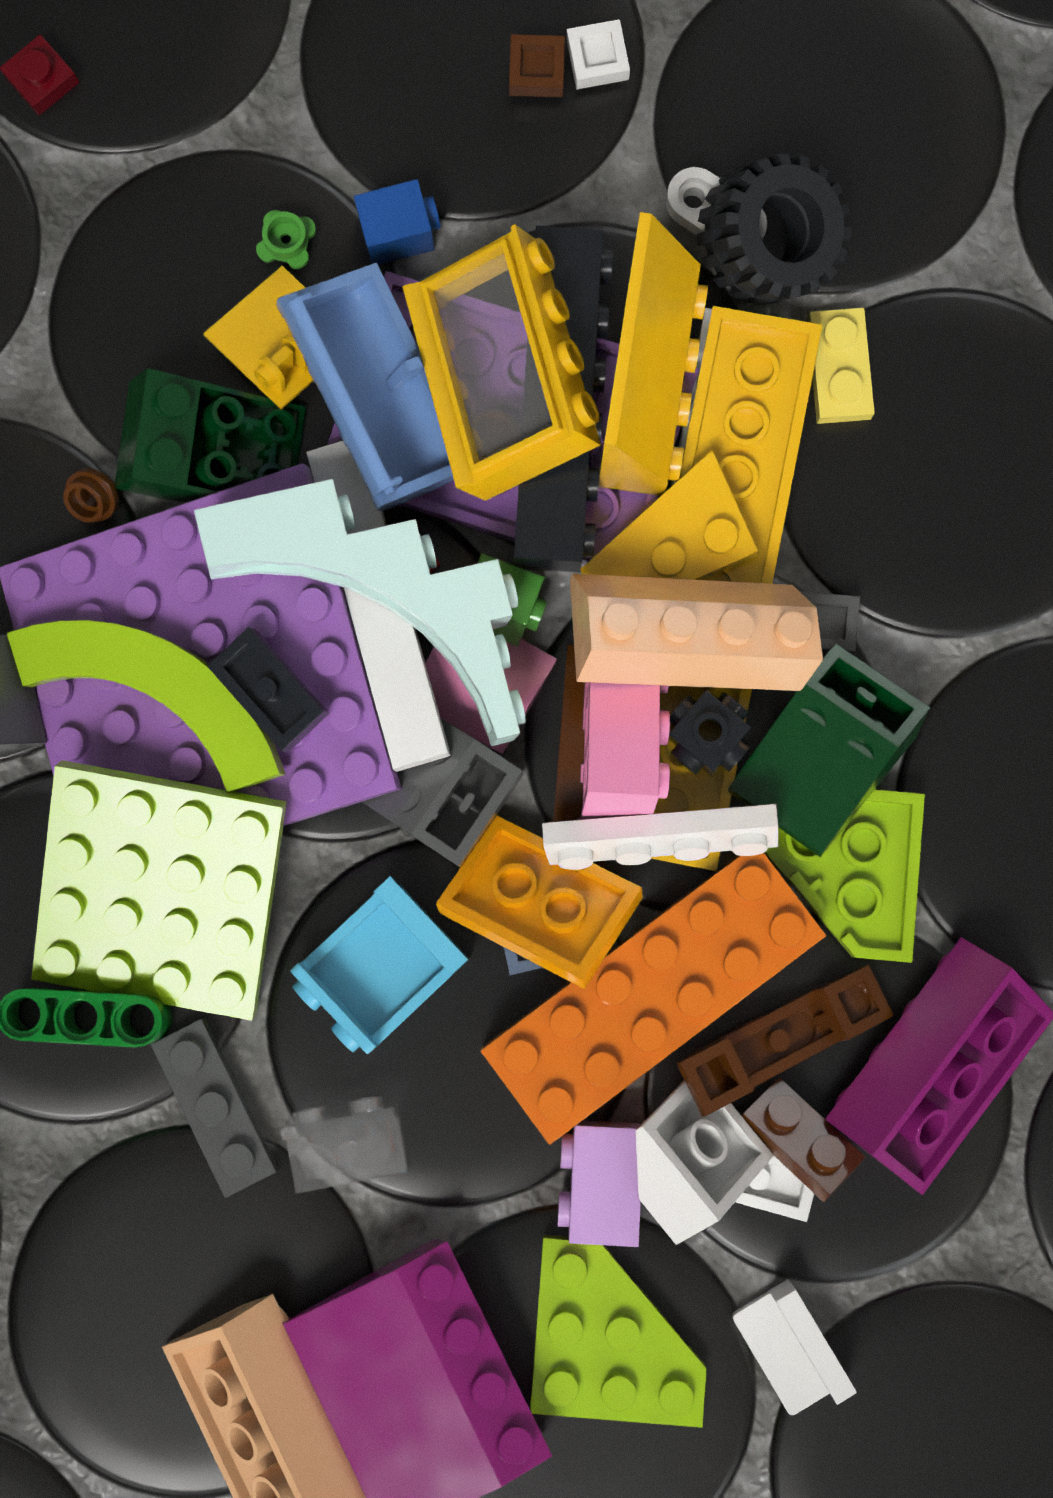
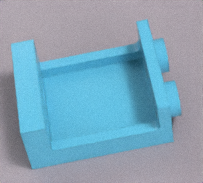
M389 876L373 891L375 894L305 960L297 963L290 970L298 979L292 986L295 992L314 1011L321 1005L336 1020L331 1030L352 1052H355L359 1047L366 1054L372 1052L470 959L392 876Z

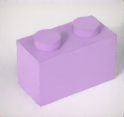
M582 1120L573 1127V1134H564L562 1136L560 1168L571 1169L570 1192L559 1191L558 1227H568L569 1243L639 1247L641 1201L638 1194L635 1131L641 1126V1123Z

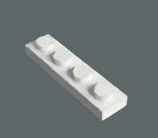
M776 804L542 823L543 846L549 865H559V867L568 870L584 869L590 867L595 861L616 860L623 865H639L648 862L651 857L674 855L679 860L693 861L707 857L709 852L732 851L739 856H754L764 853L768 848L778 847Z

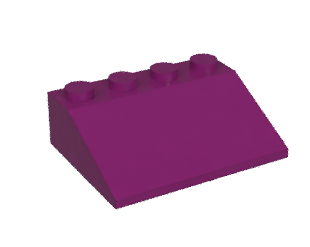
M434 1238L282 1323L366 1498H479L503 1487L552 1457L543 1435L447 1241Z

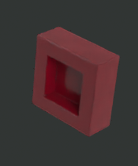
M41 34L0 67V71L7 81L38 116L80 83L72 69Z

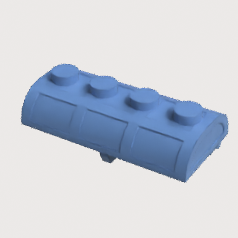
M374 263L279 297L276 306L308 366V371L340 431L339 434L372 496L371 499L377 511L393 508L453 481V474L419 348L378 264Z

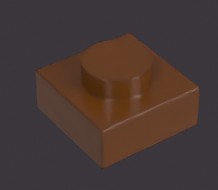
M511 34L509 96L563 97L565 36Z

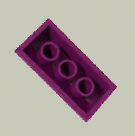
M961 937L953 949L939 961L935 973L917 997L913 998L906 1005L902 1017L885 1040L873 1049L867 1064L852 1084L838 1096L834 1108L825 1120L923 1195L1053 1020V1011L1012 967Z

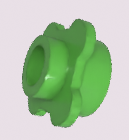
M279 210L268 212L263 219V240L256 246L259 258L266 263L278 260L287 262L293 269L303 268L309 261L307 253L309 239L316 234L313 220L306 216L299 218L291 212H281ZM285 235L291 237V241L287 244L281 242L282 237Z

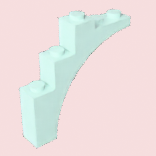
M333 479L194 510L210 579L249 574L302 576L345 587L387 607L420 631L453 666L477 706L491 746L514 741L520 734L518 725L525 723L523 703L517 689L512 691L508 689L503 669L510 668L511 663L503 634L494 636L493 629L507 626L513 615L511 609L518 607V597L511 574L502 575L498 559L430 575L429 570L437 567L435 552L429 534L420 536L416 519L347 535L346 530L355 529L353 513L347 494L337 497Z

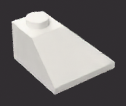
M684 1080L635 1131L639 1200L677 1245L718 1222L774 1155L731 1103L708 1116L702 1117Z

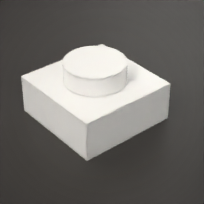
M620 19L567 29L566 40L576 90L629 80L630 67Z

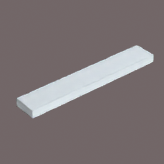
M343 441L306 452L314 482L333 479L337 497L346 494L348 496L355 529L346 530L347 535L387 526L383 511H377L371 499L372 496ZM343 587L393 770L398 772L451 756L416 628L387 607Z

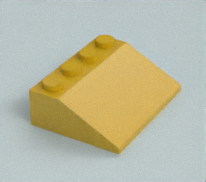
M640 212L598 487L662 496L666 491L668 480L678 481L680 476L684 448L673 446L676 426L687 427L692 393L682 392L684 372L695 373L700 339L690 338L692 318L703 320L708 286L698 284L701 264L650 213Z

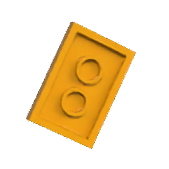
M496 815L440 896L436 905L440 914L585 989L639 905L643 894L642 887L594 863L588 868L579 870H568L559 867V865H549L543 846V838Z

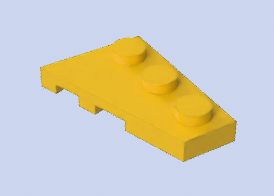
M713 450L580 569L581 574L703 580L757 556L758 550Z

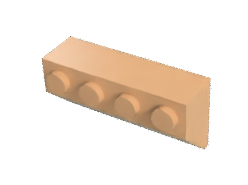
M573 573L571 575L570 589L576 682L801 691L823 661L817 607L793 585Z
M273 1294L242 1304L162 1346L233 1498H366L282 1324L288 1320V1316L279 1307Z

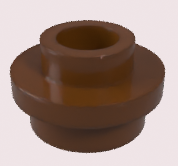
M82 468L74 472L66 482L63 493L64 504L70 514L76 519L87 523L104 521L116 511L119 503L117 490L111 480L100 471Z

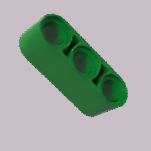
M33 987L13 990L0 1001V1029L9 1038L19 1041L141 1047L164 1038L170 1031L173 1022L170 1006L163 1004L156 997L146 994ZM27 998L35 1001L40 1008L39 1022L32 1029L26 1027L19 1018L20 1005ZM83 1001L93 1005L97 1012L96 1025L90 1032L83 1031L75 1022V1010ZM139 1004L147 1006L154 1015L153 1029L146 1036L138 1034L130 1022L131 1013Z

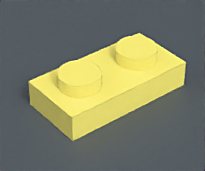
M864 308L810 312L807 322L822 324L812 377L817 424L871 420L875 413Z

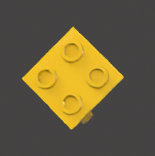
M283 266L203 333L226 358L280 409H283L313 382L308 366L276 306L279 297L305 288Z

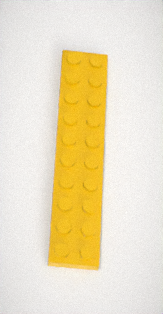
M717 306L712 307L679 479L713 450L756 545L758 555L703 580L773 584L822 324ZM669 686L667 694L660 693V710L669 711L671 716L689 694L698 700L707 690L716 698L721 692H725L748 712L752 689ZM707 720L699 726V735L705 741H715L721 736V728L715 721ZM671 723L669 727V733L674 729V726ZM669 738L667 745H659V763L669 764V790L667 798H658L653 814L729 808L732 794L728 792V788L735 779L737 764L730 772L720 766L712 776L703 768L695 775L670 754L675 745L669 741ZM709 852L707 857L693 861L679 860L674 855L651 857V859L717 872L720 852Z

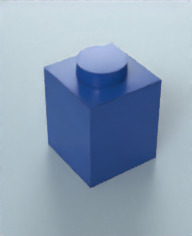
M418 179L354 196L371 264L377 263L381 265L434 251L432 231L441 229L433 196L422 197Z

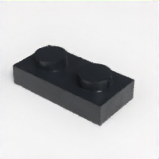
M248 627L207 666L282 752L292 750L330 714L254 628Z

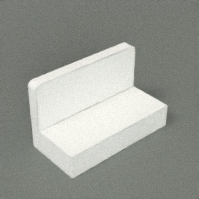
M789 1279L733 1312L732 1318L790 1415L799 1413L828 1394H831L838 1405L857 1393Z

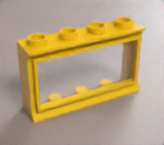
M516 224L510 226L511 232L421 282L402 286L455 486L484 501L601 445L595 425L600 419L599 412L593 398L585 391L580 374L584 370L583 357L577 345L570 339L565 322L570 317L569 309L563 296L555 288L551 271L555 269L553 255L541 238L535 239Z

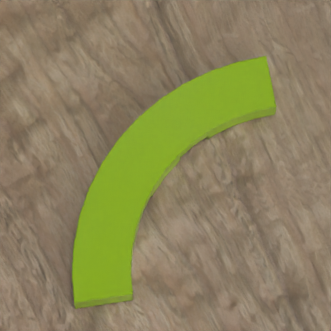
M91 620L43 623L7 633L22 686L32 688L45 683L66 679H103L127 685L164 704L180 717L200 739L219 770L227 792H237L286 774L276 747L268 735L207 667L209 664L180 645L146 631L120 624Z

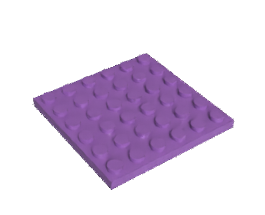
M304 463L0 567V580L14 631L32 625L56 621L91 620L115 623L146 631L174 642L210 664L248 627L256 629L330 713L289 752H282L275 745L285 770V775L237 791L239 793L287 801L283 826L402 789L398 773L392 768L344 588L302 576L249 574L210 579L194 510L312 484L314 481L310 467ZM93 678L66 679L35 686L47 742L45 746L53 776L55 765L61 760L226 790L219 770L197 735L180 717L149 695L124 684Z

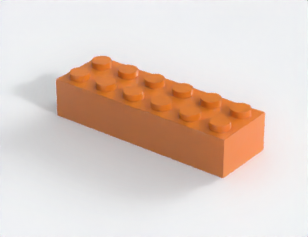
M764 853L754 856L737 855L719 868L717 872L711 874L611 949L585 989L570 981L483 1045L480 1051L547 1143L551 1145L825 938L826 934Z

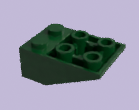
M147 368L129 381L114 486L119 490L165 500L191 502L296 466L299 460L306 407L288 403L283 409H280L267 397Z
M835 644L823 658V661L803 689L794 694L731 783L728 792L748 806L776 804L778 828L821 858L916 739L930 707Z

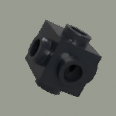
M706 690L698 700L689 694L670 716V723L674 726V729L669 733V741L675 745L670 754L695 775L703 768L712 776L720 766L730 772L751 747L744 740L751 729L743 721L749 713L725 692H721L716 698ZM712 720L719 724L721 736L717 740L705 741L701 738L698 729L704 721Z

